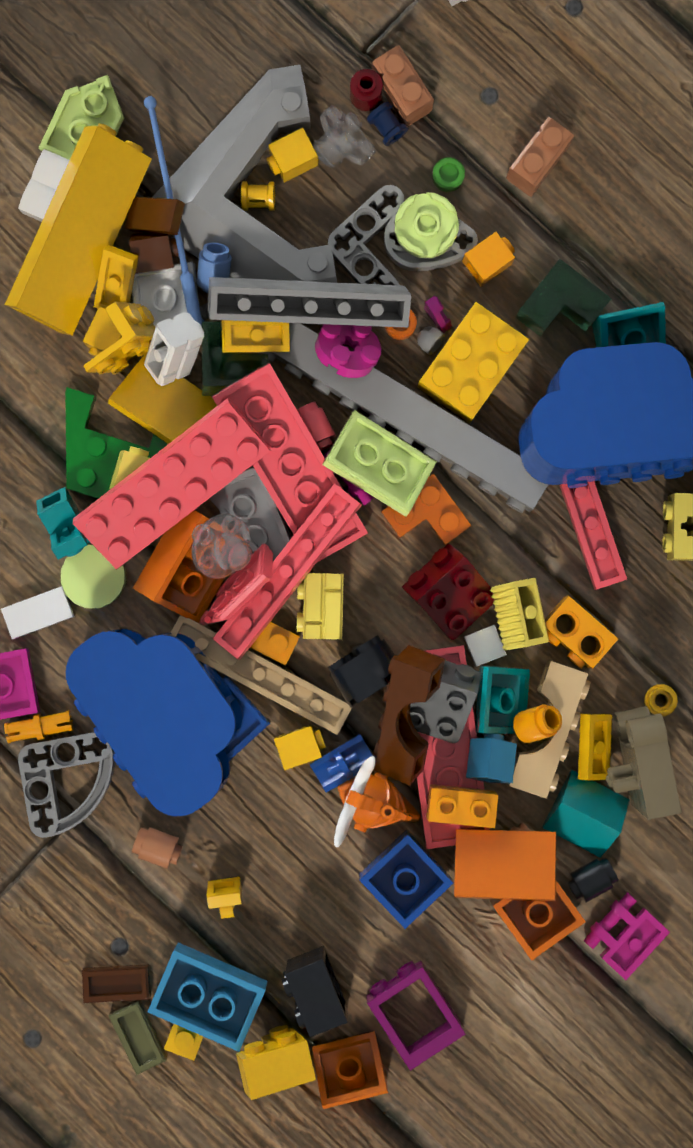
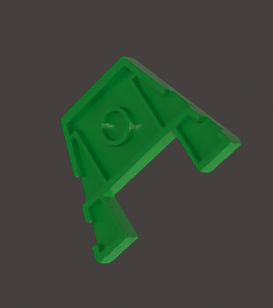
M67 387L65 391L66 487L68 490L99 499L110 490L109 487L120 451H129L130 446L149 451L148 458H151L167 446L168 443L153 434L150 446L147 448L87 429L96 397Z

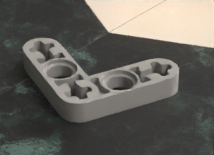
M385 185L380 188L329 236L328 245L331 244L333 258L357 284L370 283L380 272L382 276L379 277V282L382 285H400L396 278L365 246L388 224L391 217L398 212L400 205L404 202V194L397 186ZM384 195L389 198L393 195L396 196V207L386 206L381 214L385 218L381 219L378 212L371 206L375 205L378 210L384 204ZM362 215H370L375 220V226L369 231H363L357 226L358 218ZM351 226L355 235L361 238V240L357 241L356 237L353 236L348 242L349 250L346 251L343 248L336 250V239L345 240L350 235V230L347 228ZM363 259L370 261L373 265L372 273L368 276L357 274L355 265L358 261Z

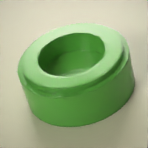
M446 157L440 159L435 164L432 179L439 190L452 192L462 185L465 170L459 160Z

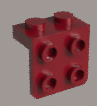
M449 543L444 548L436 551L432 559L420 570L414 572L402 586L403 590L423 608L451 640L458 638L494 602V599L491 597L493 593L490 591L491 587L468 559Z

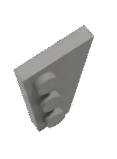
M254 468L244 471L209 498L220 510L221 515L242 536L243 541L253 552L265 543L273 552L274 561L290 541L291 535L284 518Z

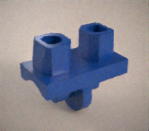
M361 734L309 765L327 793L356 776L364 761L373 756Z

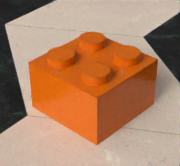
M557 880L556 901L489 899L531 961L586 922Z

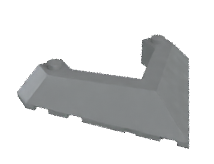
M301 65L269 69L169 178L173 198L185 203L180 223L184 251L199 259V253L203 250L205 244L214 242L226 245L232 257L231 278L337 283L331 244L298 250L231 202L234 193L242 181H246L259 163L268 145L273 143L279 134L294 132L302 127L304 130L311 129ZM164 185L152 198L167 199Z

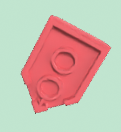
M262 544L220 586L215 594L217 598L213 602L211 609L203 613L200 618V624L207 625L229 620L272 578L273 552L268 545Z

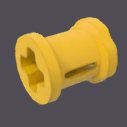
M242 181V210L268 208L269 211H275V182L269 181L268 185H249L247 181Z

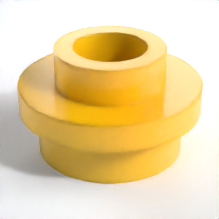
M656 684L647 690L644 703L651 714H661L664 717L670 715L676 709L678 698L676 692L670 686ZM659 694H663L666 699L665 704L662 706H657L655 703V698Z

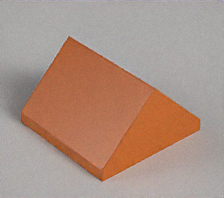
M375 1031L312 1047L323 1109L388 1093L387 1078Z

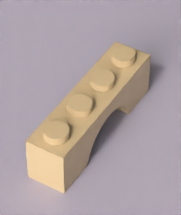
M546 661L537 692L546 699L549 706H554L558 709L562 716V726L554 736L546 738L538 747L529 751L516 752L513 783H507L510 787L546 799L549 792L554 793L559 781V774L556 773L559 761H565L570 747V743L566 742L569 731L576 729L580 718V712L576 711L580 699L585 700L591 682L587 680L588 673L553 661Z

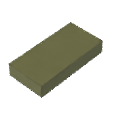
M135 1000L108 1015L136 1075L167 1060L163 1047L140 1000Z

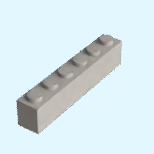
M209 277L208 314L210 320L409 327L411 294L405 286Z

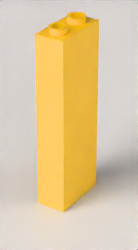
M100 123L98 126L84 127L5 302L6 306L61 334L71 336L74 334L98 280L103 249L108 245H114L152 158L142 153L143 148L140 145L129 140L122 141L116 137L117 132Z

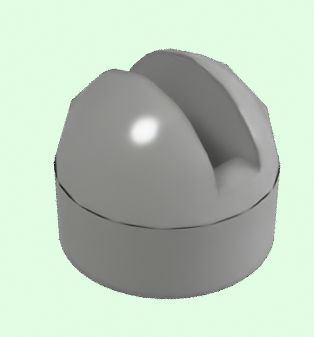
M427 326L418 333V345L428 355H432L441 346L446 335L435 327Z

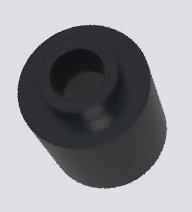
M604 858L600 861L595 859L571 872L572 880L567 882L576 900L583 898L585 903L612 889V884L618 882L619 879L607 858Z

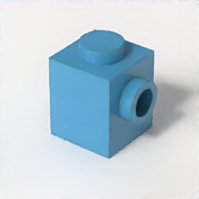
M485 733L484 738L470 739L466 778L487 783H513L517 744L504 741V735Z

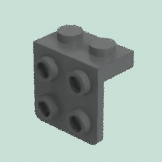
M445 660L440 688L426 702L411 703L410 717L416 731L450 743H457L460 740L477 697L481 672L474 670L468 665H458Z

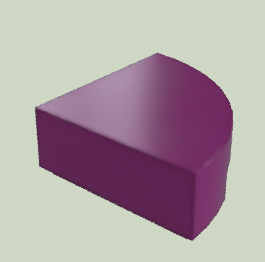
M434 295L425 302L424 310L442 333H445L451 329V320L446 317L442 311L444 306L438 297Z

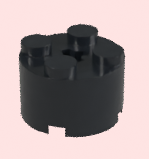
M378 635L355 649L358 656L355 657L351 652L328 667L331 672L329 674L350 708L390 682L391 674L388 673V668L395 654L385 639L381 640Z

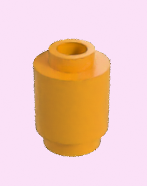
M546 704L518 712L513 721L515 734L524 743H532L552 737L562 726V716L558 709Z

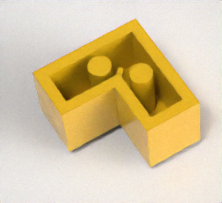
M287 1025L270 1029L269 1035L261 1037L262 1041L249 1043L244 1046V1051L236 1053L244 1091L251 1100L316 1080L307 1040L294 1028H288Z

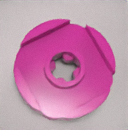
M323 324L315 342V351L323 365L328 367V364L338 369L336 374L347 378H360L369 374L372 368L376 366L381 356V344L375 333L371 331L372 326ZM343 344L349 345V346H351L354 350H353V351H349L348 347H344V346H342V345H343Z

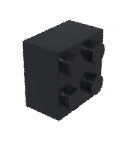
M321 946L288 959L286 971L283 972L284 978L282 983L288 998L294 997L296 1001L294 1014L300 1029L306 1028L309 1037H313L348 1023V1006L325 947Z

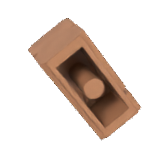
M400 45L372 61L371 70L380 75L383 82L382 92L392 104L394 111L398 112V117L403 124L410 126L432 111L434 99Z
M548 117L540 127L539 132H536L509 168L506 179L525 194L532 197L570 147L574 135L554 119Z

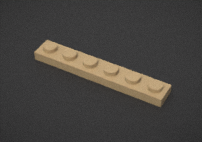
M180 615L169 635L176 637L180 633L188 636L195 642V646H198L205 654V656L200 653L196 655L200 662L209 665L213 669L336 735L340 732L352 709L348 703L250 650L244 654L241 660L236 659L213 640V637L217 634L216 632L190 618Z

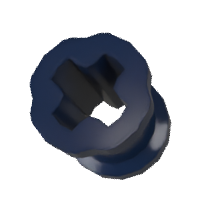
M390 102L381 104L367 117L368 123L374 124L383 136V144L385 146L398 141L409 129L406 124H401L392 112L393 106Z

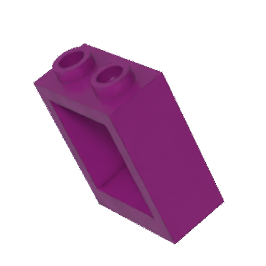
M421 960L415 964L413 961L404 964L396 971L397 976L388 982L385 979L378 981L369 988L370 993L366 995L368 1006L410 1071L466 1035L464 1026ZM418 979H421L447 1021L407 1047L380 1004Z

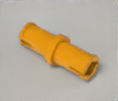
M68 710L47 716L35 714L31 719L4 723L5 734H8L6 740L8 744L37 737V740L45 739V735L74 731L73 720H70L72 717L71 712Z

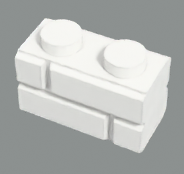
M187 312L173 316L172 320L168 318L156 324L144 366L158 385L165 386L174 382L175 378L179 380L190 375L200 345L204 339L202 326Z

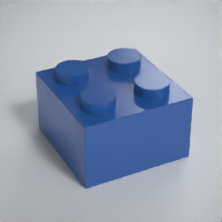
M407 829L359 873V881L404 929L453 884L451 876Z

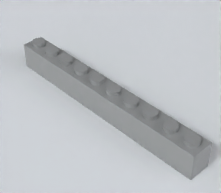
M289 323L290 352H256L270 362H273L274 359L286 365L284 370L292 376L301 379L303 375L312 380L313 384L311 386L322 394L328 396L332 392L340 397L339 403L351 411L360 409L369 415L368 419L383 428L385 426L390 427L397 432L395 436L412 445L414 442L423 447L424 451L422 453L438 463L441 459L452 465L450 470L464 479L471 476L480 482L478 487L492 496L499 493L508 499L506 504L520 513H523L524 509L529 512L532 511L548 484L534 479L526 471L520 455L374 367L369 374L360 378H347L336 374L338 369L330 364L326 367L317 357L315 342L319 334L301 323Z

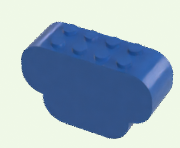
M660 342L586 348L571 354L549 383L545 396L538 401L521 426L519 448L521 460L526 471L541 483L548 485L567 484L568 488L584 487L588 485V482L600 481V485H611L619 483L622 478H632L633 482H642L652 479V475L663 474L665 479H673L684 476V472L692 471L693 378L691 377L690 367L686 358L676 348Z
M117 629L92 636L73 651L66 666V680L69 689L76 698L74 700L76 708L84 717L89 716L95 724L93 730L102 743L106 744L108 742L115 752L113 754L114 761L121 770H128L134 779L132 785L142 798L147 797L157 810L170 816H186L197 811L224 787L229 778L230 761L225 748L237 737L242 727L243 713L239 701L224 683L217 670L196 658V655L199 653L203 656L205 654L186 635L178 633L176 637L169 636L171 633H165L146 639L133 630Z

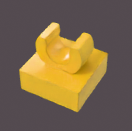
M240 877L208 881V908H219L221 919L234 917L233 909L235 905L242 904Z

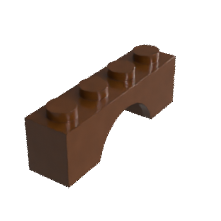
M410 645L399 655L393 656L388 668V673L391 674L390 684L387 686L383 696V701L386 702L385 712L382 714L378 724L381 735L373 753L377 757L374 771L410 786L424 770L429 743L420 736L413 726L410 717L411 703L426 702L440 688L445 664L444 658Z

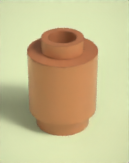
M151 827L149 830L140 828L132 848V853L139 855L138 858L168 869L170 863L177 864L183 846L178 845L179 838Z

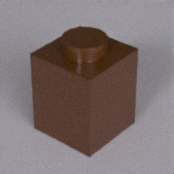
M156 233L130 235L131 253L139 256L135 274L174 268L175 257H179L175 237L171 238L169 234Z

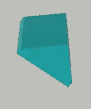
M664 302L599 315L592 324L596 346L607 347L652 342L666 344Z
M480 665L479 672H481L477 694L476 731L488 734H515L513 727L514 717L518 712L527 710L530 669Z
M571 769L542 828L550 832H556L557 836L601 858L622 831L630 799L615 793L593 780L578 779V772Z

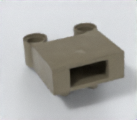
M647 706L615 712L614 724L623 765L607 769L606 782L608 787H613L615 793L629 791L631 805L648 820L682 813L668 745L667 730L662 715H650Z

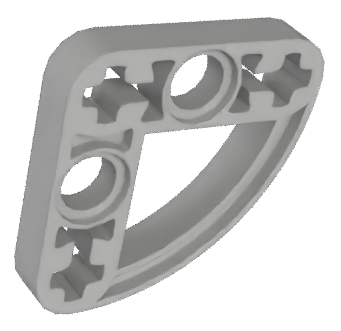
M95 732L35 742L24 746L20 750L18 763L28 821L31 831L36 836L47 838L72 829L85 820L98 807L106 795L115 766L113 759L115 752L107 742V748L102 750V755H98L96 750L84 752L86 759H81L82 747L78 740L83 739V746L95 743V737H97ZM62 743H69L74 747L75 756L71 761H63L59 758L58 748ZM46 745H51L50 756L54 762L53 765L49 764L50 758L38 761L37 767H34L33 762H27L26 756L31 754V749H34L36 754L49 752ZM99 762L98 775L88 797L74 812L61 818L53 770ZM35 781H43L47 784L49 790L48 795L44 799H38L32 795L31 787ZM50 801L52 807L45 808V814L48 819H53V824L48 827V831H45V827L38 826L37 823L43 816L42 809L40 808L35 811L34 805H43Z

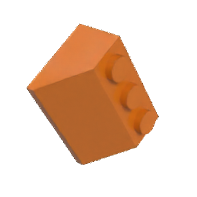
M194 510L162 535L133 589L163 607L199 623L200 618L208 609L245 542L242 537Z

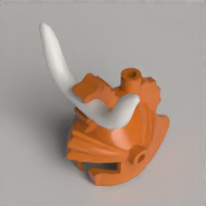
M374 756L364 761L355 778L338 786L339 795L344 807L335 829V847H339L345 840L352 819L355 821L353 828L366 833L367 828L383 827L396 822H418L421 818L418 811L388 779V776L378 772L371 774L375 767L376 760Z

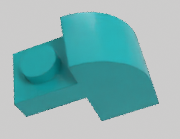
M66 487L36 501L37 514L50 534L51 549L58 560L65 556H74L88 545V539L73 525V518L80 512Z

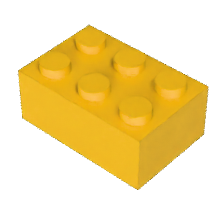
M475 302L422 376L417 388L470 424L526 346L529 338Z

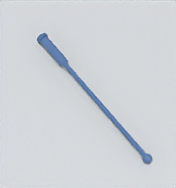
M148 96L144 99V106L149 110L167 199H174L155 112L157 101L154 97ZM179 228L178 235H175L182 268L180 280L187 313H190L193 319L203 327L205 323L200 312L193 274L188 270Z

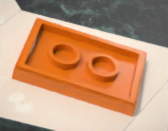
M456 829L454 897L556 901L557 833Z

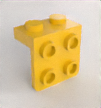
M115 301L105 308L122 338L83 366L87 373L104 374L111 372L113 375L117 374L129 366L127 361L135 355L139 357L148 352L155 326L153 325L154 317L144 305Z

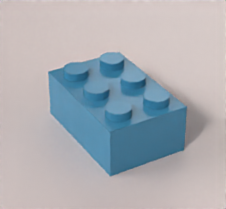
M178 942L147 1012L240 1052L266 991L268 981Z

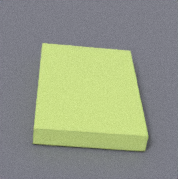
M354 410L322 465L406 517L415 504L437 461Z

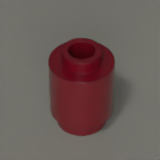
M362 69L357 71L351 78L350 99L352 104L361 111H371L381 102L383 82L377 72L371 69Z

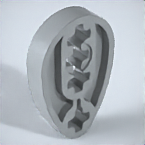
M396 214L389 220L384 234V246L390 260L398 267L409 271H429L458 263L463 260L464 254L475 247L478 242L474 229L458 219L459 231L455 240L459 239L460 234L466 235V240L472 243H468L466 249H460L459 243L454 242L453 246L444 254L434 258H418L407 253L401 245H395V240L390 239V236H395Z

